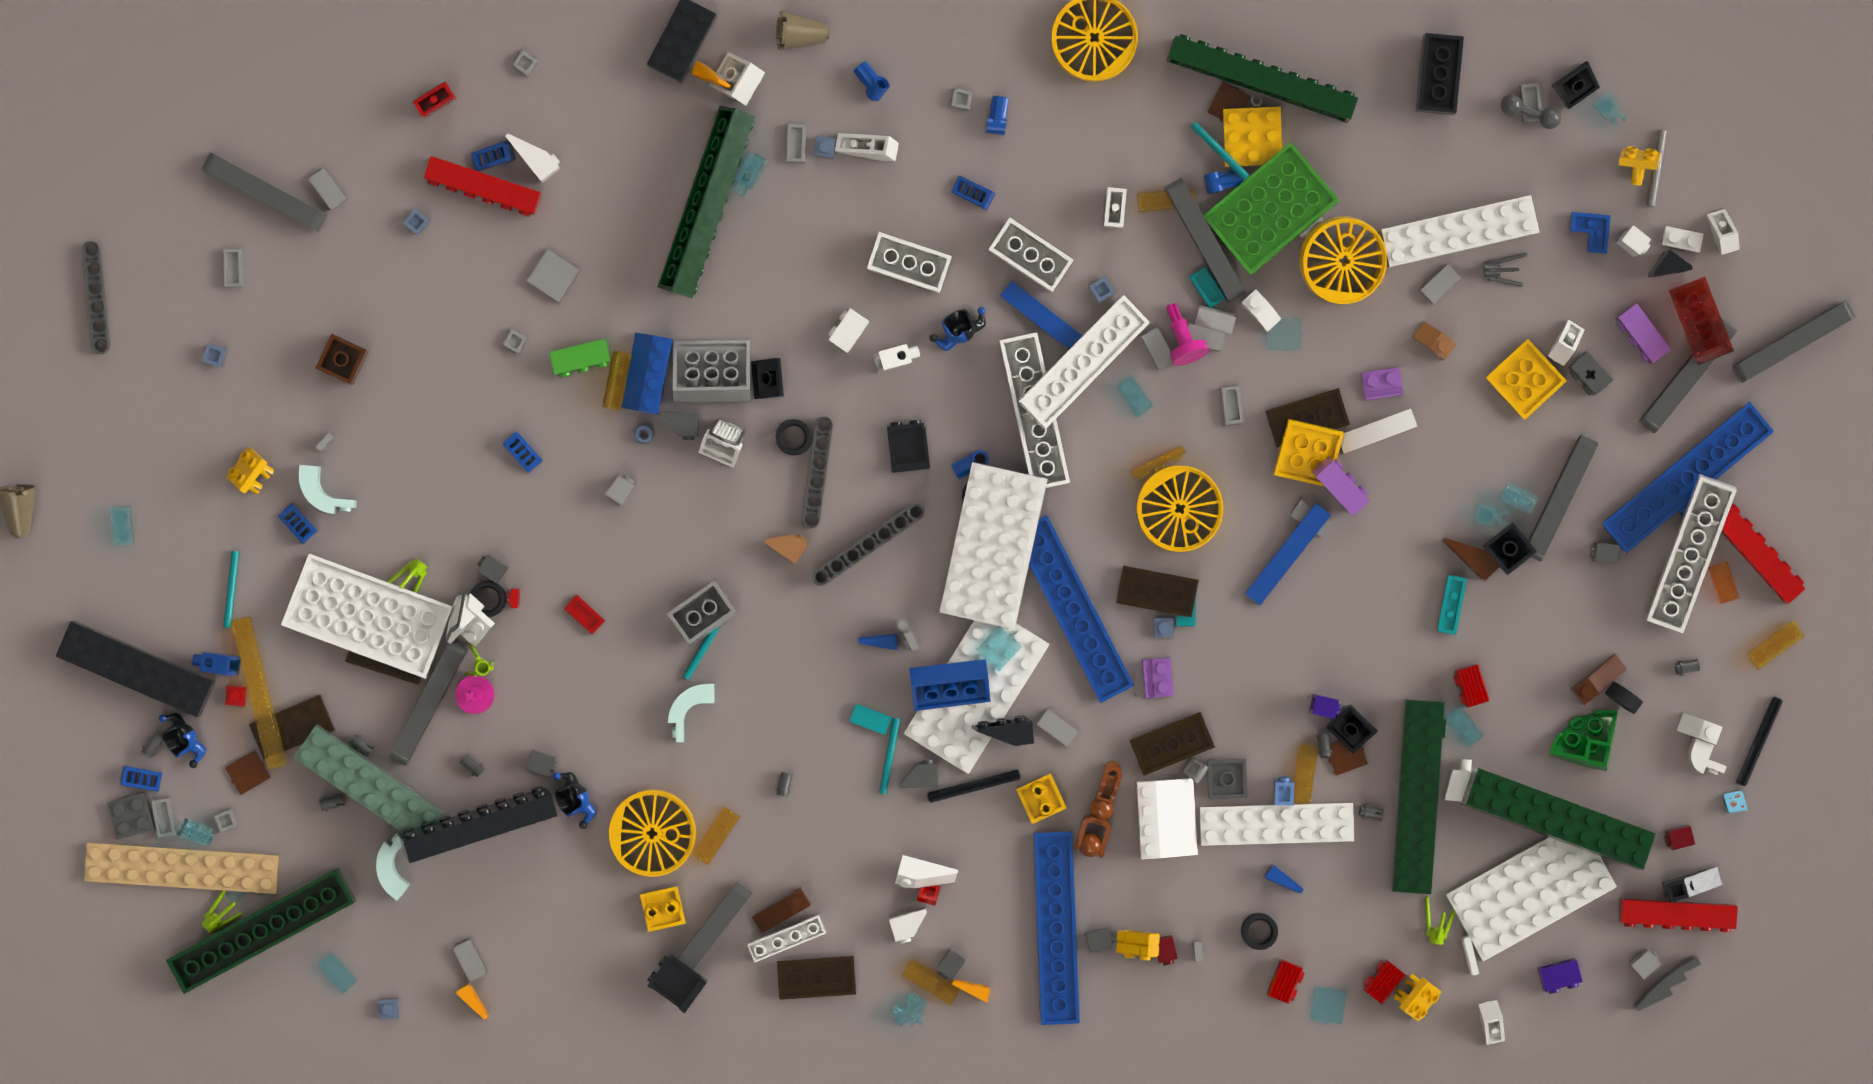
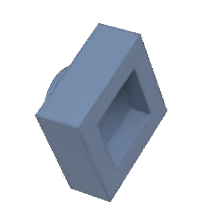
M817 136L814 155L833 159L836 139Z
M415 208L403 223L416 235H419L429 224L430 220Z
M1106 276L1089 286L1098 303L1115 293Z
M208 343L202 362L222 367L227 349Z
M1154 618V637H1174L1173 618Z
M398 998L378 1000L379 1020L399 1018Z

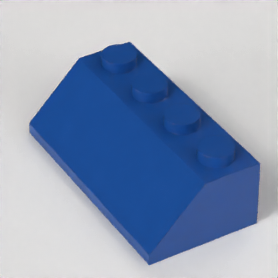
M635 332L621 408L659 415L673 339Z
M986 659L909 668L914 711L991 702Z

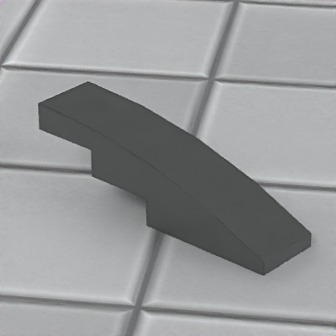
M1691 957L1660 977L1645 991L1635 1003L1634 1008L1640 1011L1672 996L1670 987L1687 980L1684 972L1701 965L1698 957Z

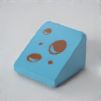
M1742 790L1723 794L1727 813L1748 810Z

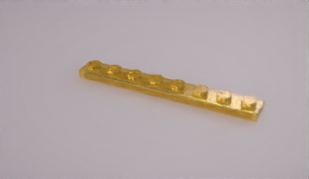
M248 616L233 620L231 623L267 769L271 770L286 766L288 764L252 619Z

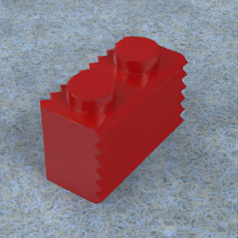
M443 82L414 100L413 103L420 115L427 119V116L430 117V114L433 115L437 110L440 111V108L443 109V106L446 107L450 102L453 103V100H456V96L449 85Z
M1479 664L1455 670L1456 675L1453 676L1456 687H1460L1459 699L1462 705L1465 704L1469 708L1490 701Z
M1280 959L1266 994L1289 1004L1290 1000L1294 1001L1297 994L1295 987L1297 983L1302 982L1305 974L1302 972L1303 968Z
M1387 959L1385 962L1380 961L1375 968L1377 972L1372 977L1369 975L1363 982V990L1381 1005L1406 976Z

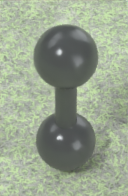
M1515 94L1506 95L1501 101V109L1506 115L1514 116L1519 112L1539 118L1541 125L1547 129H1554L1561 122L1560 112L1555 108L1548 107L1540 111L1522 105V100Z

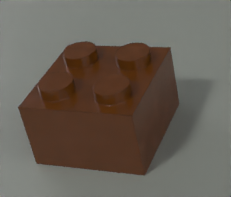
M331 333L315 369L353 385L369 350Z

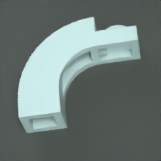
M299 465L300 488L305 498L314 507L330 514H336L337 507H340L339 511H351V508H356L357 500L332 498L323 491L320 484V466Z
M714 683L692 686L681 693L674 701L669 712L668 723H676V726L672 727V738H676V742L685 741L684 719L687 711L696 704L715 703Z
M399 832L391 839L392 845L387 841L383 843L376 860V871L380 884L397 901L411 885L398 874L395 868V856L401 848Z

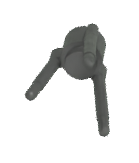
M1527 253L1498 260H1489V263L1484 264L1485 278H1489V281L1522 287L1523 283L1497 277L1500 276L1501 272L1520 271V268H1500V265L1497 264L1526 257Z

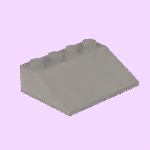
M750 340L673 341L674 402L751 401Z

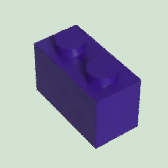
M1313 694L1309 713L1335 719L1336 715L1339 716L1341 704H1338L1339 700Z
M1575 958L1537 968L1542 988L1545 992L1549 991V994L1557 993L1560 991V988L1566 986L1568 989L1578 987V983L1583 982L1578 962Z

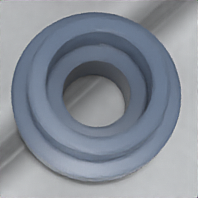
M640 425L635 429L634 437L637 442L647 444L653 438V430L648 425ZM642 431L647 432L648 435L646 438H642L640 436V433Z

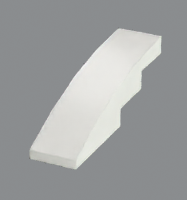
M1412 410L1402 411L1344 433L1341 443L1343 454L1417 427Z

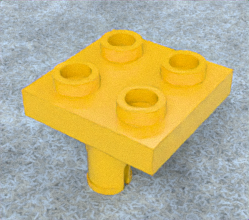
M1627 146L1622 149L1618 165L1632 167L1631 184L1642 185L1645 169H1658L1661 152L1651 148L1638 150L1637 147Z
M248 446L241 453L235 466L230 468L226 478L244 494L248 490L258 494L259 491L255 487L261 490L263 485L257 482L256 478L261 474L264 478L269 479L271 476L267 472L273 474L274 469L266 465L268 462Z
M1051 773L1016 789L1032 824L1067 808Z
M678 886L640 894L648 932L686 924Z
M1411 974L1409 977L1414 982L1407 978L1406 984L1413 988V990L1408 995L1404 990L1399 989L1397 992L1402 997L1395 994L1394 999L1401 1003L1400 1009L1419 1022L1420 1019L1426 1016L1430 1006L1439 999L1441 991L1422 977L1420 980L1414 974Z

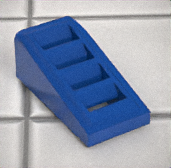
M508 141L471 153L476 171H482L515 160L512 145ZM495 150L498 152L499 160H497ZM488 152L490 153L492 162H489V158L487 155ZM479 155L483 156L484 165H482Z
M960 175L951 193L985 210H988L995 196L993 191ZM965 182V183H966V186H965L963 192L960 193L959 191H960V189H961L963 183ZM970 186H973L969 196H966ZM979 189L980 192H979V194H978L976 200H974L973 198H974V196H975L977 190ZM987 193L983 203H980L984 194Z
M519 432L514 433L503 443L505 448L528 473L543 461ZM519 439L520 442L511 448L510 445ZM524 445L525 448L517 454L515 451ZM529 450L530 454L522 460L520 457ZM534 456L536 459L527 466L525 463Z
M292 503L278 515L280 520L302 544H305L318 532ZM293 510L295 513L287 520L285 517ZM298 516L300 519L294 525H291L290 522ZM303 521L305 524L297 531L295 528ZM308 527L310 530L302 536L301 533Z
M896 634L858 638L859 643L864 645L898 650Z
M123 765L119 784L159 792L162 773ZM128 771H132L130 782H126ZM136 772L140 773L138 784L134 783ZM144 774H148L146 785H142ZM152 775H155L154 785L152 787L150 786Z
M1272 865L1264 874L1267 880L1295 892L1302 893L1304 891L1300 885L1275 865Z

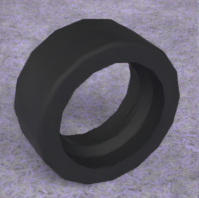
M791 419L786 420L779 426L775 438L781 451L795 456L807 451L811 445L812 434L807 424L801 420ZM790 426H797L805 433V441L799 448H789L783 442V432Z
M483 581L475 585L470 594L477 598L480 590L484 588L494 589L499 595L498 605L492 610H481L487 617H493L504 609L507 601L506 593L498 583Z
M1614 681L1605 692L1606 696L1632 714H1635L1643 703L1640 698Z
M1254 913L1244 920L1241 927V935L1245 943L1252 949L1264 950L1271 947L1277 940L1278 928L1275 921L1267 914ZM1257 920L1265 921L1271 929L1270 937L1261 943L1254 942L1248 934L1249 926Z

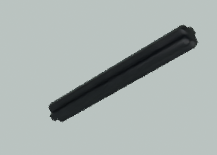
M1772 698L1736 780L1737 784L1747 785L1781 708L1782 699Z
M1013 770L928 792L927 796L929 802L932 803L1017 781L1021 777L1019 770Z

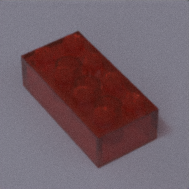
M1705 277L1669 290L1698 365L1734 352Z

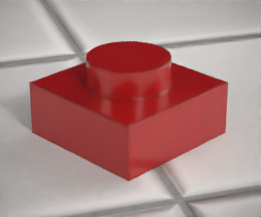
M512 588L511 592L507 593V604H510V608H519L520 589Z
M226 686L225 705L246 706L247 687Z
M941 886L921 887L917 901L935 906Z

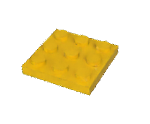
M1281 107L1223 109L1224 150L1240 166L1264 165L1282 150Z
M1526 339L1485 377L1523 420L1529 417L1567 381L1529 339Z
M1288 419L1273 474L1324 486L1312 471L1327 457H1330L1333 461L1337 459L1344 432Z

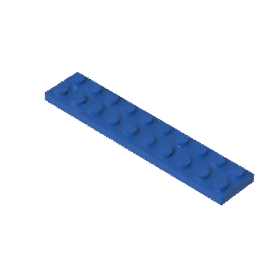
M1748 402L1606 519L1602 526L1625 553H1628L1689 502L1699 474L1716 480L1771 435L1774 430L1751 402Z
M1048 516L1040 518L1029 565L1099 702L1102 703L1133 687L1134 684Z
M1072 831L1034 833L1041 1025L1078 1024L1080 1020Z

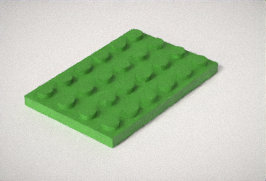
M1290 142L1206 212L1203 217L1249 274L1252 275L1339 203L1340 200L1293 143Z

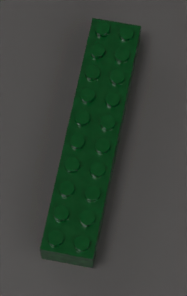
M1183 34L1175 36L1166 60L1169 63L1346 123L1352 118L1358 97H1355V93L1351 91H1337V87L1326 84L1323 86L1318 84V80L1313 78L1305 80L1300 78V74L1291 71L1287 74L1282 72L1280 67L1271 65V67L1264 66V62L1257 59L1252 61L1246 60V56L1234 53L1232 55L1227 53V49L1216 46L1215 49L1208 47L1209 43L1198 40L1196 43L1190 40L1191 37Z
M719 107L657 286L658 288L688 298H693V295L697 292V283L699 277L704 272V263L710 254L712 240L716 237L718 222L723 217L722 211L729 199L730 187L735 182V173L741 164L743 150L747 147L749 132L754 127V115L736 108Z
M1405 699L1392 880L1393 892L1432 893L1445 702Z
M1480 768L1472 769L1460 804L1637 870H1644L1656 833Z
M338 867L170 957L166 962L182 992L185 994L355 903L356 899Z

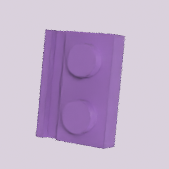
M1399 367L1361 373L1365 401L1404 395Z
M1171 659L1142 660L1145 698L1173 696Z

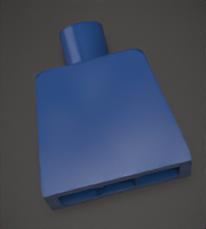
M203 652L202 655L194 654L192 665L200 666V671L227 676L239 675L241 656L215 652Z

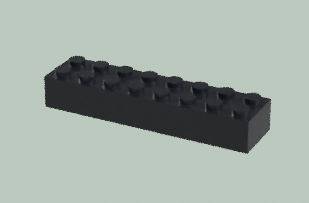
M75 620L70 621L56 653V657L195 717L201 716L216 682Z
M539 786L531 789L529 793H516L513 795V798L507 800L500 798L495 800L494 804L488 806L487 804H481L472 811L463 810L453 817L444 816L434 823L431 821L422 823L419 828H406L398 836L404 856L409 863H413L557 817V812L551 793L545 787Z

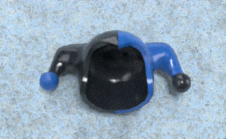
M979 307L977 309L979 313L977 320H973L965 309L951 313L942 321L946 338L940 340L937 335L931 334L929 337L930 341L935 342L944 351H949L957 343L968 342L976 332L985 327V308Z
M179 713L160 715L159 720L161 722L166 720L173 722L172 726L162 733L164 742L170 752L175 757H180L188 752L195 753V758L190 761L189 766L196 768L197 763L204 757L206 748L197 740L195 730L186 724Z
M555 772L553 774L555 780H566V785L555 792L556 801L561 811L567 817L579 812L586 814L585 819L579 823V827L585 829L597 813L595 807L589 802L588 791L579 784L572 772L561 774Z

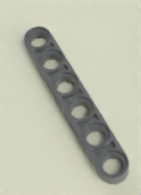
M88 241L82 247L91 347L95 353L105 354L110 349L101 248L98 243ZM95 245L96 253L88 255L86 252L87 246ZM90 264H97L98 272L96 274L89 273L88 267ZM92 283L100 285V291L96 294L90 291ZM94 302L102 304V310L98 313L92 310ZM96 321H101L104 324V329L100 332L94 329ZM98 340H103L106 343L103 351L96 349V342Z
M825 416L818 418L816 421L802 517L804 526L809 529L815 528L819 524L833 428L831 419ZM824 419L830 423V427L826 431L821 430L818 425ZM821 438L827 442V447L823 450L816 447V441ZM818 457L824 460V466L820 469L815 468L813 465V461ZM815 476L820 477L822 480V484L818 488L811 485V479ZM812 495L817 496L819 499V504L815 507L808 504V498ZM809 514L816 517V523L812 526L807 525L805 522V518Z

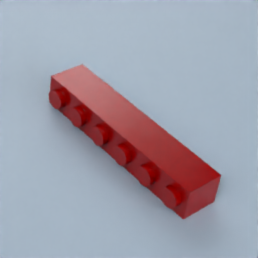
M430 156L423 177L428 180L427 184L436 187L442 184L446 186L445 190L454 193L460 190L464 192L466 197L475 199V196L483 198L482 202L493 205V202L501 204L500 208L509 211L514 208L519 210L518 214L527 217L530 214L535 215L542 195L539 191Z
M1733 503L1721 533L1785 604H1789L1805 590L1803 580L1798 575L1794 576L1790 572L1792 568L1786 561L1781 562L1777 557L1779 555L1772 546L1769 548L1765 544L1766 539L1764 536L1752 529L1753 524L1747 518L1743 519L1739 514L1741 512L1740 509Z
M1620 898L1619 922L1624 923L1625 927H1635V924H1643L1644 928H1654L1655 925H1662L1663 929H1674V926H1681L1682 930H1693V927H1700L1701 931H1712V928H1719L1720 932H1731V929H1737L1738 906L1677 901L1671 903L1659 900Z

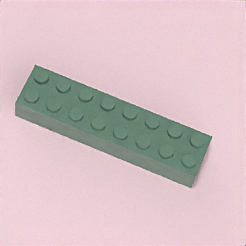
M318 724L293 757L401 832L410 827H413V829L419 828L425 822H437L444 812Z

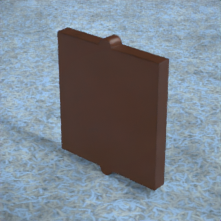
M1222 83L1208 113L1219 118L1222 122L1223 109L1246 108L1251 97L1239 91V88L1235 89Z
M1340 741L1330 744V750L1333 753L1329 757V762L1332 763L1336 776L1368 764L1363 753V747L1352 753Z
M255 751L225 768L232 779L231 783L235 784L241 795L270 778L264 763L260 761Z

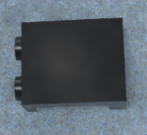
M921 419L910 420L908 425H902V422L890 423L891 426L887 427L892 473L930 469L925 423H921Z
M670 953L668 957L664 955L658 965L661 967L657 973L653 971L648 977L647 981L650 983L647 987L658 992L685 1013L708 980Z

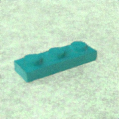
M1447 575L1437 626L1438 632L1457 634L1467 578Z

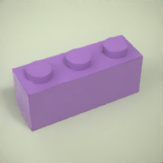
M1638 304L1632 305L1616 317L1618 321L1616 323L1622 332L1626 331L1629 335L1628 341L1634 348L1637 346L1641 352L1639 355L1645 363L1649 362V364H1652L1671 350Z
M1327 457L1312 473L1354 516L1370 501L1366 497L1368 492L1361 485L1357 487L1354 484L1356 479L1349 472L1345 474L1341 470L1343 465L1337 459L1333 461L1330 457Z

